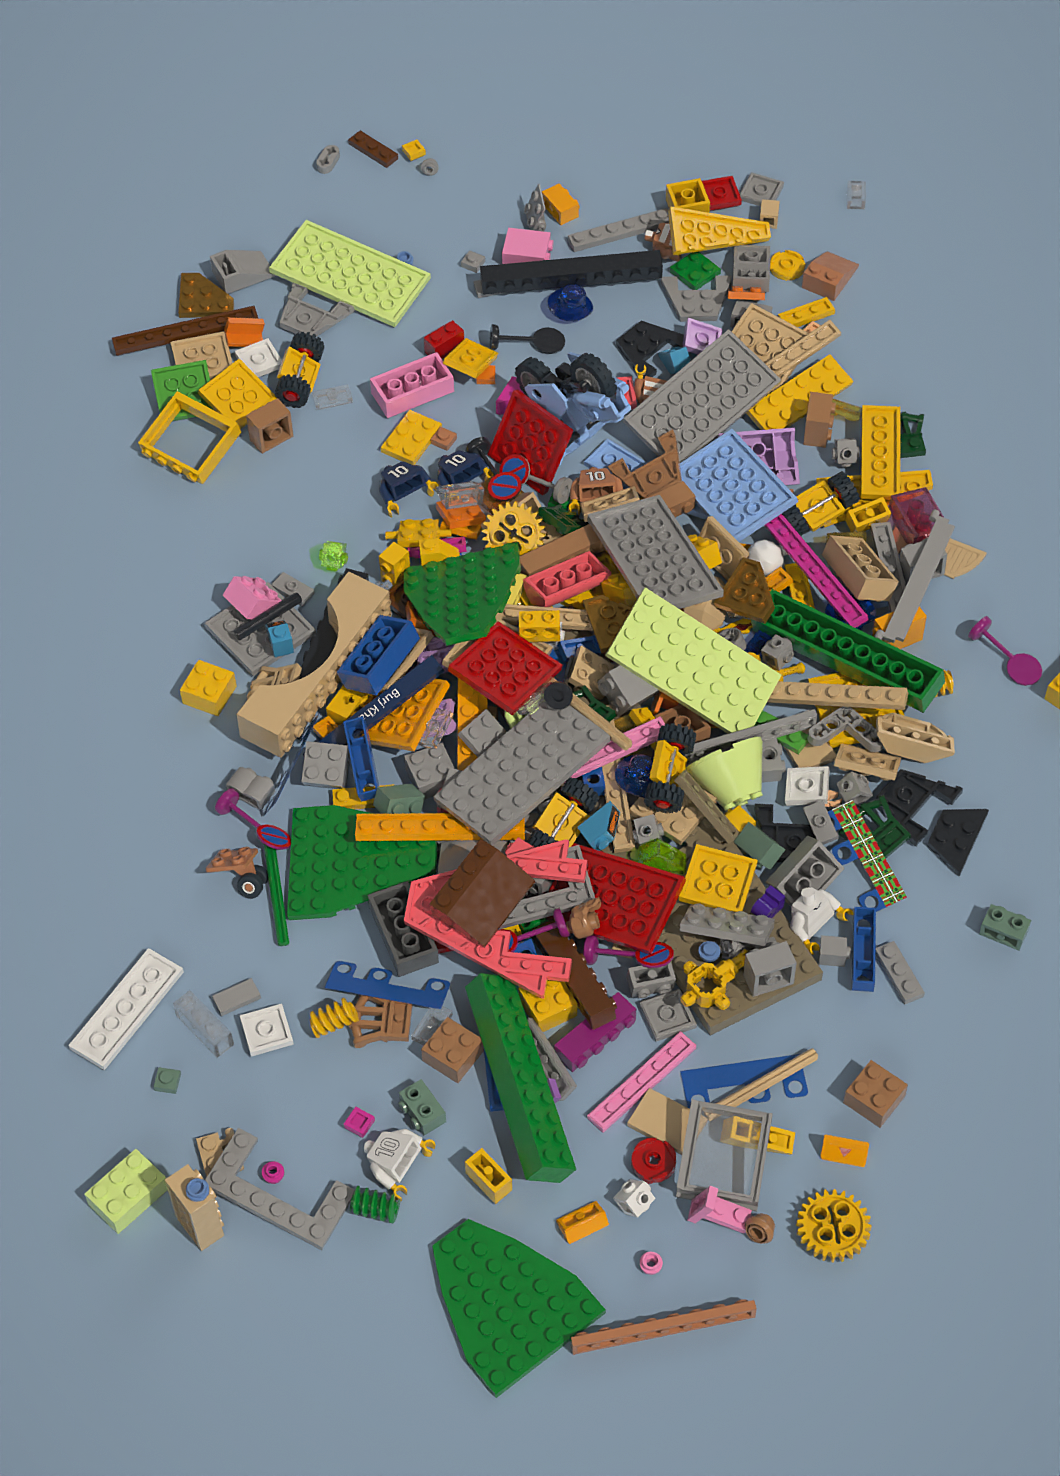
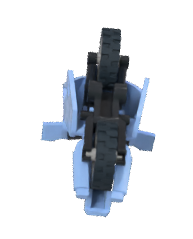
M569 352L567 356L571 364L563 362L555 369L556 375L550 371L548 366L544 365V362L538 361L535 357L525 359L515 368L516 381L519 383L521 391L574 430L559 466L564 456L571 454L584 444L606 423L621 421L624 415L631 410V406L624 396L629 390V386L626 382L613 377L604 362L602 363L599 357H594V354L591 353L579 355Z

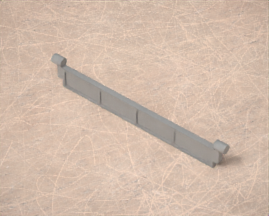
M936 509L932 510L929 520L935 522L888 627L885 632L877 630L874 636L880 640L884 639L892 643L895 640L904 641L954 531L955 526L948 524L949 519L939 516L940 512Z

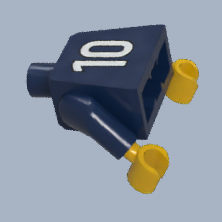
M457 450L449 456L443 455L438 462L437 479L443 492L447 493V499L459 498L456 492H452V489L460 488L485 473L484 480L486 483H489L491 477H494L491 470L487 468V464L477 453Z
M403 461L394 466L388 465L381 472L382 480H380L379 492L385 504H388L387 510L390 517H392L391 510H396L399 515V506L393 503V500L398 501L426 485L428 486L427 494L433 497V489L437 493L439 492V484L434 481L431 482V477L420 465H411Z

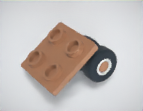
M257 848L222 849L206 867V872L236 871L241 876L237 883V889L243 897L248 899L258 897L263 890V884L268 882L267 870L253 863V858L258 853Z

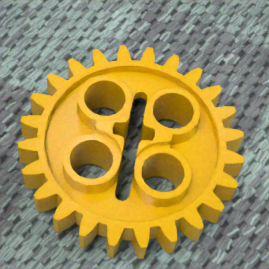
M507 501L506 508L499 504L500 511L493 508L494 516L487 515L490 522H483L488 527L482 530L483 533L487 534L482 540H488L489 542L485 548H495L507 543L519 542L521 544V556L539 548L538 544H544L540 537L546 536L545 533H541L545 526L539 525L543 519H536L538 511L532 514V506L525 509L524 502L520 507L517 501L514 502L513 506ZM508 514L515 516V524L507 522L506 517ZM499 523H503L510 530L517 529L516 534L528 540V543H525L518 536L511 537V531L501 527ZM523 526H530L532 534L525 535L522 531ZM501 530L504 532L505 539L503 541L496 538V531Z
M825 1189L822 1197L816 1192L815 1200L808 1197L807 1204L803 1203L801 1206L802 1211L798 1212L797 1217L799 1220L796 1222V1226L799 1227L797 1235L802 1236L800 1243H808L806 1251L814 1249V1257L820 1253L822 1254V1261H825L827 1256H830L832 1263H834L835 1257H839L840 1261L844 1262L845 1255L853 1259V1251L859 1255L861 1252L860 1247H866V1240L870 1238L869 1231H871L872 1227L871 1224H868L871 1217L865 1215L867 1208H860L861 1200L854 1203L853 1194L846 1198L845 1191L841 1195H837L836 1189L833 1190L832 1195H829ZM828 1208H831V1210H832L833 1224H830V1222H831V1214H830ZM837 1211H845L847 1215L841 1216ZM815 1215H823L825 1219L819 1220L815 1218ZM834 1226L837 1227L836 1235L840 1244L836 1243ZM843 1232H851L853 1236L847 1237ZM826 1235L831 1240L824 1241L820 1238V1236Z

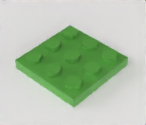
M206 360L151 370L159 413L162 412L177 391L214 410L198 394V390L210 381ZM181 409L173 421L196 416Z

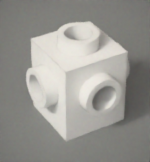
M630 1179L622 1185V1189L613 1199L626 1215L638 1218L643 1212L648 1210L655 1197L650 1192L651 1187L645 1181Z

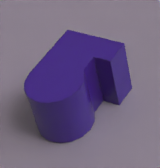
M770 885L765 890V894L754 903L751 913L755 916L765 915L768 918H773L784 907L785 896Z

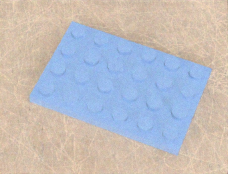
M733 429L680 463L682 481L686 483L696 496L695 502L709 517L713 516L738 542L798 503L797 497Z

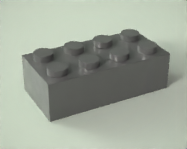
M408 881L368 895L369 909L398 977L439 963L438 950L434 940L404 923L410 890Z

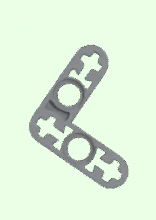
M840 707L809 729L807 737L811 745L821 746L846 730L871 752H879L883 748V744L877 736V729L851 707ZM832 723L836 725L837 728L830 729L826 726V724ZM855 727H863L865 731L859 732L855 729Z

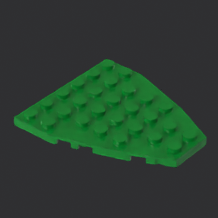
M518 542L507 543L495 548H486L474 553L469 552L457 557H448L444 561H431L423 566H410L404 571V592L406 598L410 600L412 607L417 610L425 626L429 630L432 629L446 646L488 635L490 628L496 622L495 616L497 613L503 612L511 595L510 588L515 586L516 574L521 572Z
M336 805L293 808L288 920L331 918L336 916V912L347 908L349 910L356 909L355 905L368 901L369 894L407 881L411 883V881L436 874L437 840L356 841V815L374 813Z
M466 1220L432 1246L442 1297L456 1330L466 1362L495 1398L571 1341V1337L581 1333L606 1313V1309L575 1274L515 1238L473 1220Z

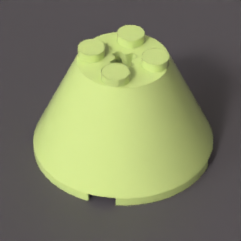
M753 737L734 743L730 750L723 753L721 749L710 753L688 765L686 771L703 790L717 797V803L725 811L733 809L738 805L742 807L748 804V800H755L763 796L761 792L763 748L761 737Z

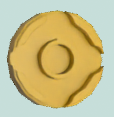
M785 250L782 253L779 251L771 257L770 271L778 279L785 281L795 280L801 277L805 271L806 263L804 258L795 251Z

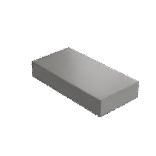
M252 978L213 995L212 998L221 1016H224L261 999V995Z

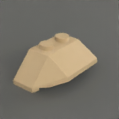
M714 576L723 589L725 583L721 578ZM716 599L684 608V613L711 630H715L723 625L727 611L715 607L714 601Z
M889 713L876 719L877 736L887 753L922 763L950 757L955 753L954 738L950 735L947 736L941 729L929 722L897 713Z

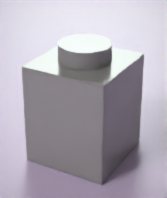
M821 935L819 965L845 967V961L850 959L851 946H847V938Z

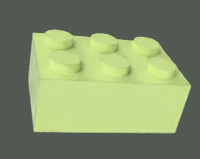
M135 1149L84 1195L88 1205L119 1234L168 1189L165 1183L166 1177Z

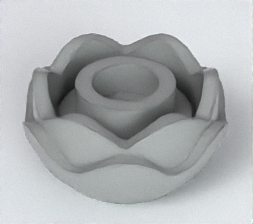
M720 938L721 943L719 947L722 958L732 959L741 952V942Z

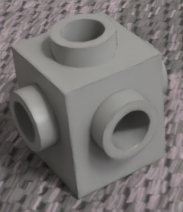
M834 439L835 448H832V459H835V462L840 464L841 467L852 466V463H857V458L860 457V448L856 446V439Z
M778 635L768 640L761 649L763 663L778 671L786 663L790 662L794 656L791 641Z
M847 773L843 776V779L836 783L840 790L839 794L845 803L853 800L856 807H859L873 796L868 786L869 781L862 774Z
M654 814L634 819L636 830H633V836L636 843L639 842L642 847L650 849L657 847L658 843L663 842L661 836L665 835L662 823L657 822Z

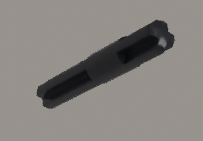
M297 592L293 593L235 629L234 636L238 640H242L302 602L301 596Z

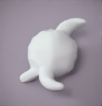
M767 540L757 541L751 544L747 550L749 552L747 558L760 562L765 577L780 566L782 567L783 556L788 555L781 545H775Z

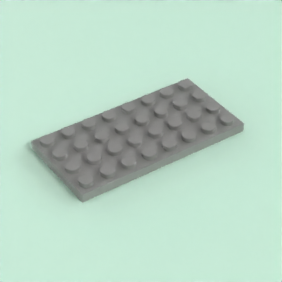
M728 329L624 417L623 423L658 457L665 453L658 437L673 429L676 435L679 462L681 463L717 439L719 433L725 432L776 388L782 380Z
M660 495L588 514V522L637 599L642 590L647 588L678 609L723 597L724 590Z
M544 700L433 796L434 800L484 841L493 846L611 741V737L570 705L565 709L557 710L551 708Z

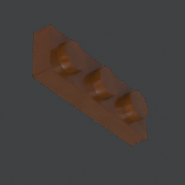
M361 130L348 139L350 146L385 168H388L398 160V153Z

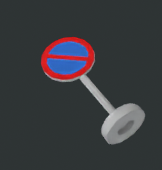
M509 455L500 465L499 473L511 472L516 474L520 478L522 485L529 479L552 488L553 498L557 503L563 504L570 497V489L573 483L570 478L562 477L556 484H552L530 475L529 463L522 455Z

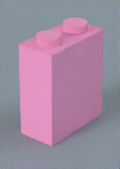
M508 228L502 251V264L550 260L551 253L549 251L553 250L554 240H551V232Z

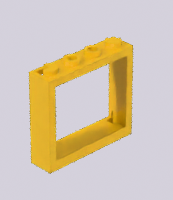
M177 391L138 444L144 456L156 459L162 466L167 465L171 467L177 474L182 473L186 475L192 482L197 481L203 484L241 434V430L237 422ZM181 409L226 432L198 471L153 447Z

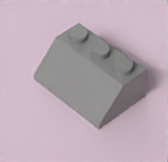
M807 836L768 878L766 883L785 896V902L792 907V904L801 896L802 889L812 887L816 890L822 889L825 891L845 868L819 840Z

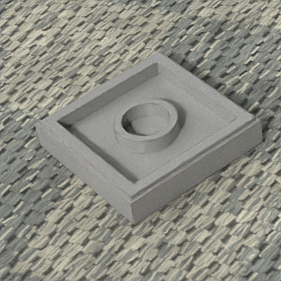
M751 172L740 192V197L744 202L761 206L762 199L777 200L784 187V182Z
M681 989L640 1002V1008L656 1042L675 1036L680 1031L683 1033L697 1027L689 1007H685L680 1001L683 995Z

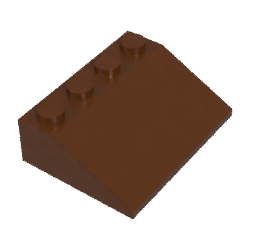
M480 839L429 904L433 916L485 948L535 883V880L500 850Z

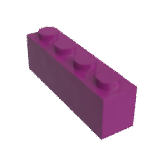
M619 992L612 996L617 1005L615 1020L593 1030L585 1019L554 1045L556 1054L571 1072L585 1066L592 1055L599 1054L603 1050L604 1045L609 1041L616 1040L623 1029L630 1028L635 1023L636 1008Z

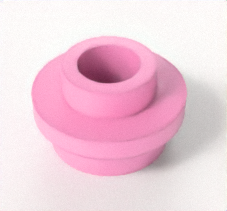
M646 1252L641 1256L639 1264L644 1273L653 1275L662 1269L663 1261L659 1254ZM649 1261H652L655 1263V1265L653 1267H650L647 1265V1263Z

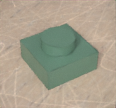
M159 1067L154 1083V1091L176 1094L181 1071Z

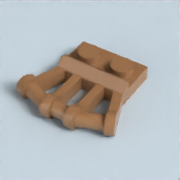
M359 994L360 997L355 1004L359 1021H352V1024L349 1025L353 1033L355 1048H362L366 1044L379 1040L384 1042H409L413 1004ZM367 1001H372L383 1007H367L365 1004ZM361 1016H382V1021L361 1020ZM361 1029L380 1030L364 1036L361 1033Z

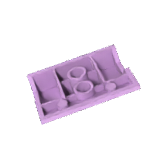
M795 428L736 432L786 486L800 484L794 442ZM719 433L717 438H719L725 433Z

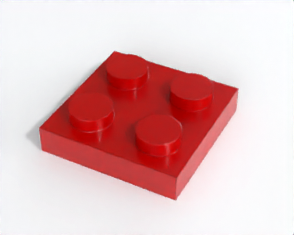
M733 176L702 181L710 201V211L740 206L742 204V199Z

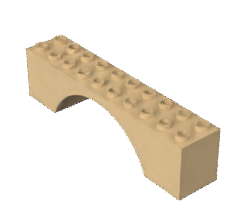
M348 571L327 598L329 623L338 636L332 653L317 670L302 679L281 685H259L236 714L240 737L282 758L285 752H289L295 739L302 735L308 722L311 723L318 709L325 705L327 697L337 689V685L341 681L337 671L380 615L391 617L389 591Z

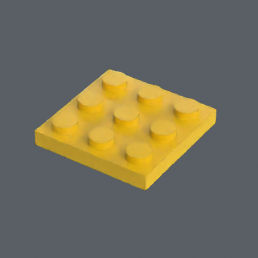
M240 358L198 390V394L216 412L237 422L240 430L247 425L246 415L277 399L275 394Z
M696 844L685 877L686 882L679 895V901L693 905L702 904L710 908H724L727 911L733 912L743 911L758 860Z

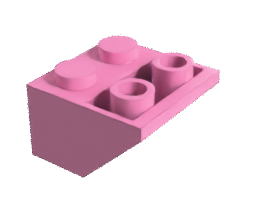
M234 576L223 594L246 619H253L282 601L278 597V593L266 586V582L259 577Z

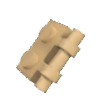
M233 1128L225 1130L226 1138L222 1140L219 1139L218 1132L196 1139L206 1177L233 1137Z

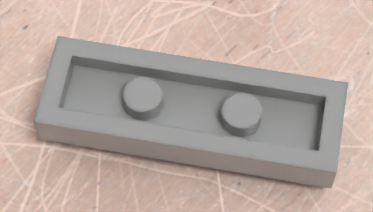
M895 941L877 947L875 955L904 1005L923 998L925 992Z

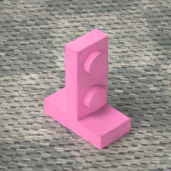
M709 1186L692 1199L687 1221L696 1224L704 1218L743 1234L746 1233L745 1222L751 1217L752 1210L717 1197L718 1188Z

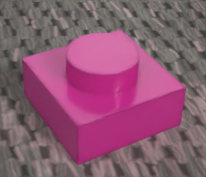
M355 1107L345 1121L344 1128L363 1138L374 1123L375 1117Z

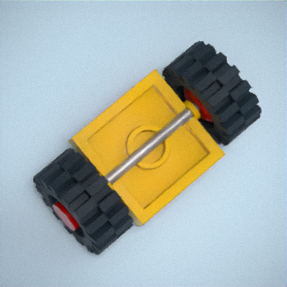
M304 332L296 333L293 336L290 346L285 351L277 375L279 380L275 390V397L281 400L283 404L286 403L287 407L292 405V408L305 406L321 365L319 361L321 360L325 345L320 337L316 338V335H310V332H307V334Z
M841 471L827 480L828 485L823 480L796 496L798 503L783 512L782 515L798 534L802 536L808 532L809 528L814 532L844 514L845 509L857 503L860 498L854 483L850 481L851 479L847 477L846 473Z
M671 723V725H662L659 729L657 746L650 771V779L654 782L647 785L644 798L645 805L647 807L650 806L652 810L656 809L657 812L673 813L674 811L677 813L678 810H681L684 790H681V787L674 780L686 769L687 758L684 756L693 753L697 736L696 732L688 729L687 726L681 727V724L676 726L674 723Z
M569 777L560 789L559 794L556 792L539 816L532 827L535 830L528 838L527 843L536 848L566 839L569 840V847H571L580 834V830L577 827L590 817L587 813H590L600 798L598 793L594 792L593 788H589L588 784H583V781Z

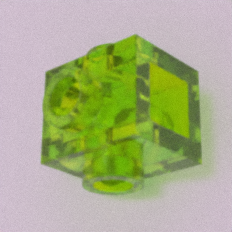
M333 541L324 542L323 549H320L319 552L321 566L326 567V570L338 571V569L344 567V564H347L348 553H346L347 544Z

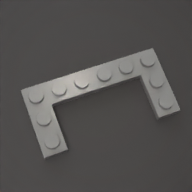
M580 846L569 847L567 858L583 859ZM586 871L585 883L567 881L569 888L521 900L499 930L553 916V910L559 907L561 912L565 913L571 911L575 906L581 905V903L594 899L595 896L588 872Z
M238 1128L205 1181L216 1194L322 1250L351 1203L354 1189L336 1180L314 1217L302 1212L236 1176L258 1142L257 1137Z

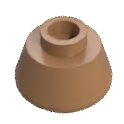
M759 1213L747 1219L745 1230L751 1240L756 1243L765 1244L773 1239L775 1223L769 1215Z

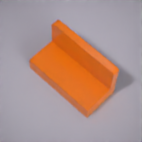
M228 317L224 330L227 345L246 347L262 341V332L265 325L264 319Z
M660 691L654 697L650 711L655 716L660 707L668 710L677 706L679 702Z

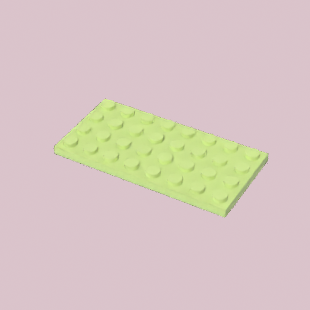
M305 220L269 267V272L304 286L336 302L342 301L352 305L354 310L393 327L397 326L431 279V274L308 220Z
M647 588L642 590L605 654L606 657L727 734L754 727L781 677L780 673Z

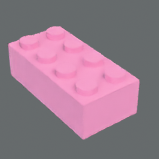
M436 352L370 378L371 394L385 416L390 418L454 392V377Z

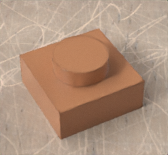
M440 427L431 438V444L448 451L456 441L457 434Z

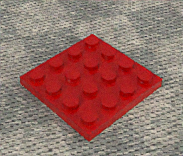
M518 389L513 390L488 455L499 464L509 455H522L529 463L530 475L552 483L574 430ZM529 479L526 481V484L541 495H545L549 491L547 486Z
M498 621L490 628L486 637L479 638L449 664L448 671L513 715L562 670L563 665Z

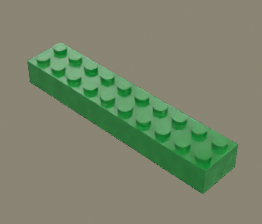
M774 589L770 591L775 609L767 622L764 624L751 619L754 632L769 639H772L775 635L787 638L792 643L793 651L866 686L907 688L908 697L906 705L922 713L925 712L945 684L944 669Z
M480 973L465 986L525 1178L529 1181L561 1183L577 1169L516 984L501 976Z

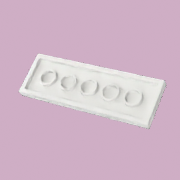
M148 948L68 1045L69 1049L105 1071L184 973L183 968Z

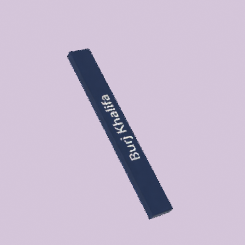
M431 655L347 720L363 716L368 730L444 673V669L434 656ZM342 723L330 732L319 743L348 746L344 724ZM362 729L354 730L353 738H359L364 734V731Z

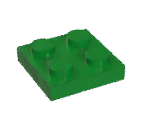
M698 251L690 253L672 265L670 273L677 276L690 289L698 290L714 279L715 276L720 275L721 268Z

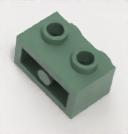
M413 784L377 787L373 806L382 814L421 813L425 795Z
M750 822L746 824L734 840V843L740 847L739 850L744 856H751L753 859L758 860L757 866L759 868L765 866L771 870L785 851L782 846Z
M991 904L982 922L979 935L1020 951L1029 931L1031 920L1024 915L1010 912L1002 906Z
M422 1079L399 1092L400 1101L398 1105L404 1114H409L411 1117L410 1122L416 1131L420 1130L423 1135H426L446 1123V1112Z

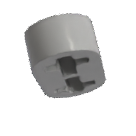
M328 145L324 148L316 162L318 172L327 174L333 170L340 158L337 146Z

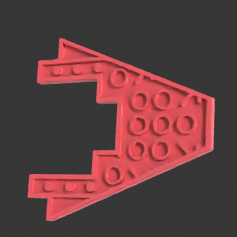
M565 839L507 855L510 860L532 878L585 883L587 860L567 858L569 840ZM456 869L411 881L404 923L409 927L539 998L544 999L547 980L569 982L572 966L571 958L508 952L511 933L508 931H497L484 948L433 916L429 904Z

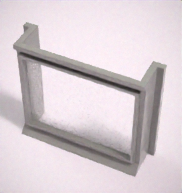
M692 1099L676 1197L692 1200L706 1188L712 1186L718 1188L717 1197L757 1212L773 1113Z

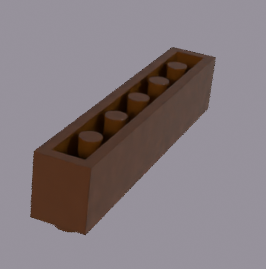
M555 919L549 920L533 928L532 931L554 923ZM557 927L533 936L534 943L543 956L572 959L569 982H565L591 1028L594 1030L615 1020L617 1005L614 999L607 996L604 984L602 982L598 983L593 968L587 967L586 959L582 953L579 954L577 952L573 939L562 937Z

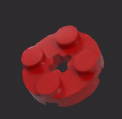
M657 1138L644 1139L634 1148L631 1159L632 1169L647 1184L665 1181L675 1172L676 1152L671 1144L666 1141L662 1142L657 1140ZM650 1157L659 1158L658 1164H650Z

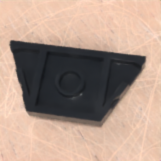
M988 809L943 810L931 834L927 846L934 853L938 854L945 864L948 863L955 870L954 873L957 876H960L987 818Z

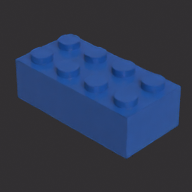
M380 615L337 671L345 688L378 695L420 639L413 623L409 620Z

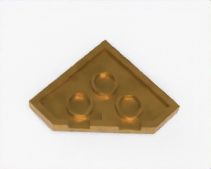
M181 273L179 318L205 317L234 310V298L202 274Z
M745 557L742 558L723 587V597L717 598L714 601L716 608L764 624L775 609L760 562Z
M599 595L583 600V606L600 651L604 653L608 651L632 607L621 602L618 604L609 600V597Z

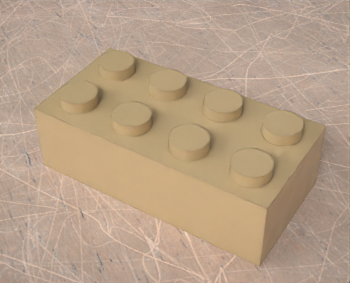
M830 535L822 556L827 561V564L836 572V575L845 583V586L854 594V597L861 601H890L899 581L864 539Z
M189 1164L166 1178L165 1183L177 1220L198 1248L203 1251L224 1236L222 1229L224 1223L220 1218L222 1215L218 1210L219 1205L215 1200L216 1194L210 1186L209 1195L203 1201L194 1202L187 1197V1184L196 1178L203 1179L197 1169L192 1170Z

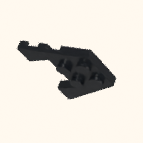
M641 320L617 339L616 345L625 358L632 363L634 370L637 364L638 372H642L644 365L646 366V373L643 375V379H645V376L654 377L657 374V369L646 361L667 343L673 347H683L684 334Z
M900 769L896 779L890 780L877 795L876 799H879L878 796L884 795L892 816L911 834L909 840L914 846H917L927 835L928 830L913 821L912 818L933 794L952 805L962 794L963 788L945 785L946 782L940 780L937 782L928 780L926 776Z
M755 803L754 811L761 830L785 849L777 862L783 863L807 836L816 839L810 825L773 823V804ZM826 807L827 811H830V810L836 808V807Z

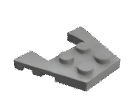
M732 275L715 276L716 290H678L677 276L662 277L661 285L662 287L664 286L680 322H686L688 318L697 321H717L723 301L728 293L729 285H731Z
M293 282L292 290L288 295L287 305H285L280 320V327L295 334H300L301 332L307 334V332H310V335L315 334L317 337L355 311L354 306L339 301L333 310L328 312L302 301L309 291L306 287Z

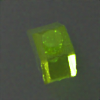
M659 838L639 846L638 863L674 874L686 873V854Z

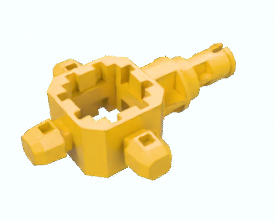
M743 949L734 958L722 960L716 966L712 963H704L698 967L692 961L686 962L683 965V970L688 976L687 991L681 996V1003L685 1007L691 1006L696 1002L703 1008H709L715 1004L721 1010L727 1009L730 1006V1000L725 995L726 984L734 979L739 969L744 966L747 950ZM702 977L704 979L707 977L709 979L712 978L713 982L717 985L711 994L704 991L701 993L696 985L701 981Z

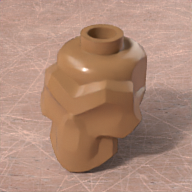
M599 897L581 903V905H577L571 910L569 921L566 922L570 934L573 933L576 938L581 939L593 935L594 929L600 928L599 918L595 910L601 907Z

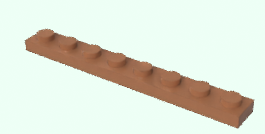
M743 1299L732 1305L718 1304L708 1310L694 1309L688 1314H670L664 1319L650 1318L639 1324L625 1323L615 1329L606 1327L599 1329L595 1333L581 1332L571 1337V1349L573 1355L751 1319L755 1318L757 1308L754 1300L748 1301Z

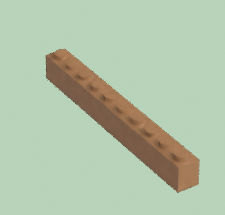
M684 481L649 496L660 495L675 518L695 508L696 496ZM588 524L521 555L520 573L529 577L590 551L593 555L607 550L592 526Z

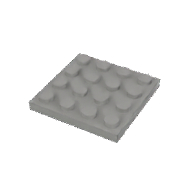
M266 582L265 585L276 591L281 600L285 599L269 582ZM231 605L205 622V628L254 676L259 673L262 666L268 667L283 656L274 657L265 625L242 640H238L234 636V630L252 619H246ZM294 607L269 622L273 623L281 620L287 622L292 637L293 649L310 639L313 635H316V629Z

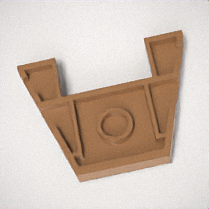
M673 429L658 437L665 450L663 455L633 472H630L625 461L621 458L608 466L610 472L620 478L629 488L634 486L638 495L643 499L681 482L677 441Z

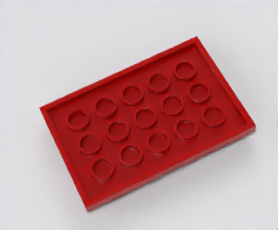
M579 845L583 859L587 860L588 863L587 872L595 898L599 897L601 900V907L595 910L599 918L600 928L594 929L593 935L597 938L651 955L684 887L685 877ZM554 880L549 892L569 888L568 882ZM571 911L562 913L565 923L569 921ZM549 916L547 919L552 920L554 916Z

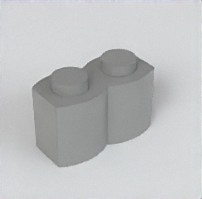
M239 767L226 784L227 790L233 788L239 793V800L245 801L252 807L260 810L275 793L273 781L266 776H258L251 768Z

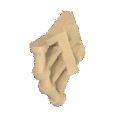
M298 663L278 668L262 666L259 670L260 674L251 682V691L247 694V700L259 685H281L299 680L302 670L301 666Z

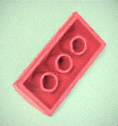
M588 551L524 578L523 583L526 595L533 606L551 607L600 586L601 582L607 580L608 576L612 575V572Z

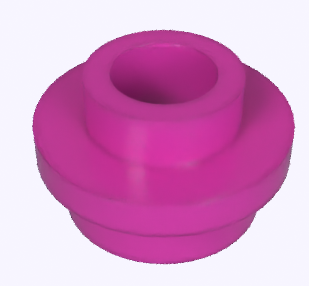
M268 1162L262 1168V1177L268 1183L276 1184L284 1177V1168L279 1162ZM270 1170H277V1172L274 1174L269 1173Z

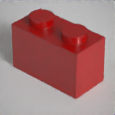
M453 320L424 337V352L427 355L437 352L441 359L445 358L464 340V330Z

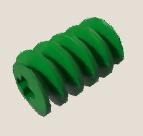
M357 1185L352 1195L350 1211L353 1209L355 1215H359L362 1211L363 1217H368L371 1213L372 1219L380 1216V1221H385L388 1218L389 1223L393 1224L399 1212L400 1199L396 1202L395 1194H392L388 1200L386 1192H383L381 1197H378V1190H374L373 1194L369 1195V1188L367 1187L363 1193H360V1186Z

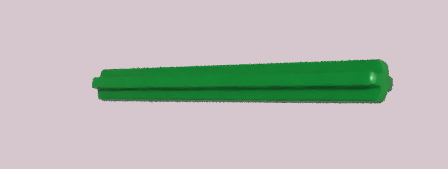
M264 844L277 942L282 947L289 945V936L276 849Z

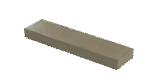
M686 770L681 772L674 781L684 790V793L728 844L733 842L739 835V831Z

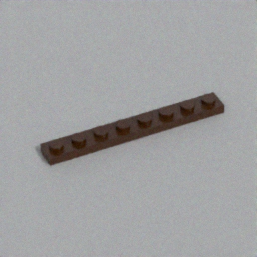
M249 306L112 337V342L117 356L170 344L172 341L223 332L228 317L259 318L255 306Z

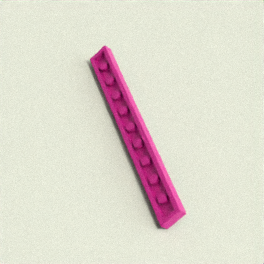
M782 514L764 525L846 624L856 628L869 620L868 615Z

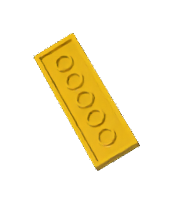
M829 354L765 396L746 414L760 430L788 428L807 415L810 392L833 394L834 397L851 386L854 381Z
M862 405L861 499H879L883 497L884 500H900V407Z

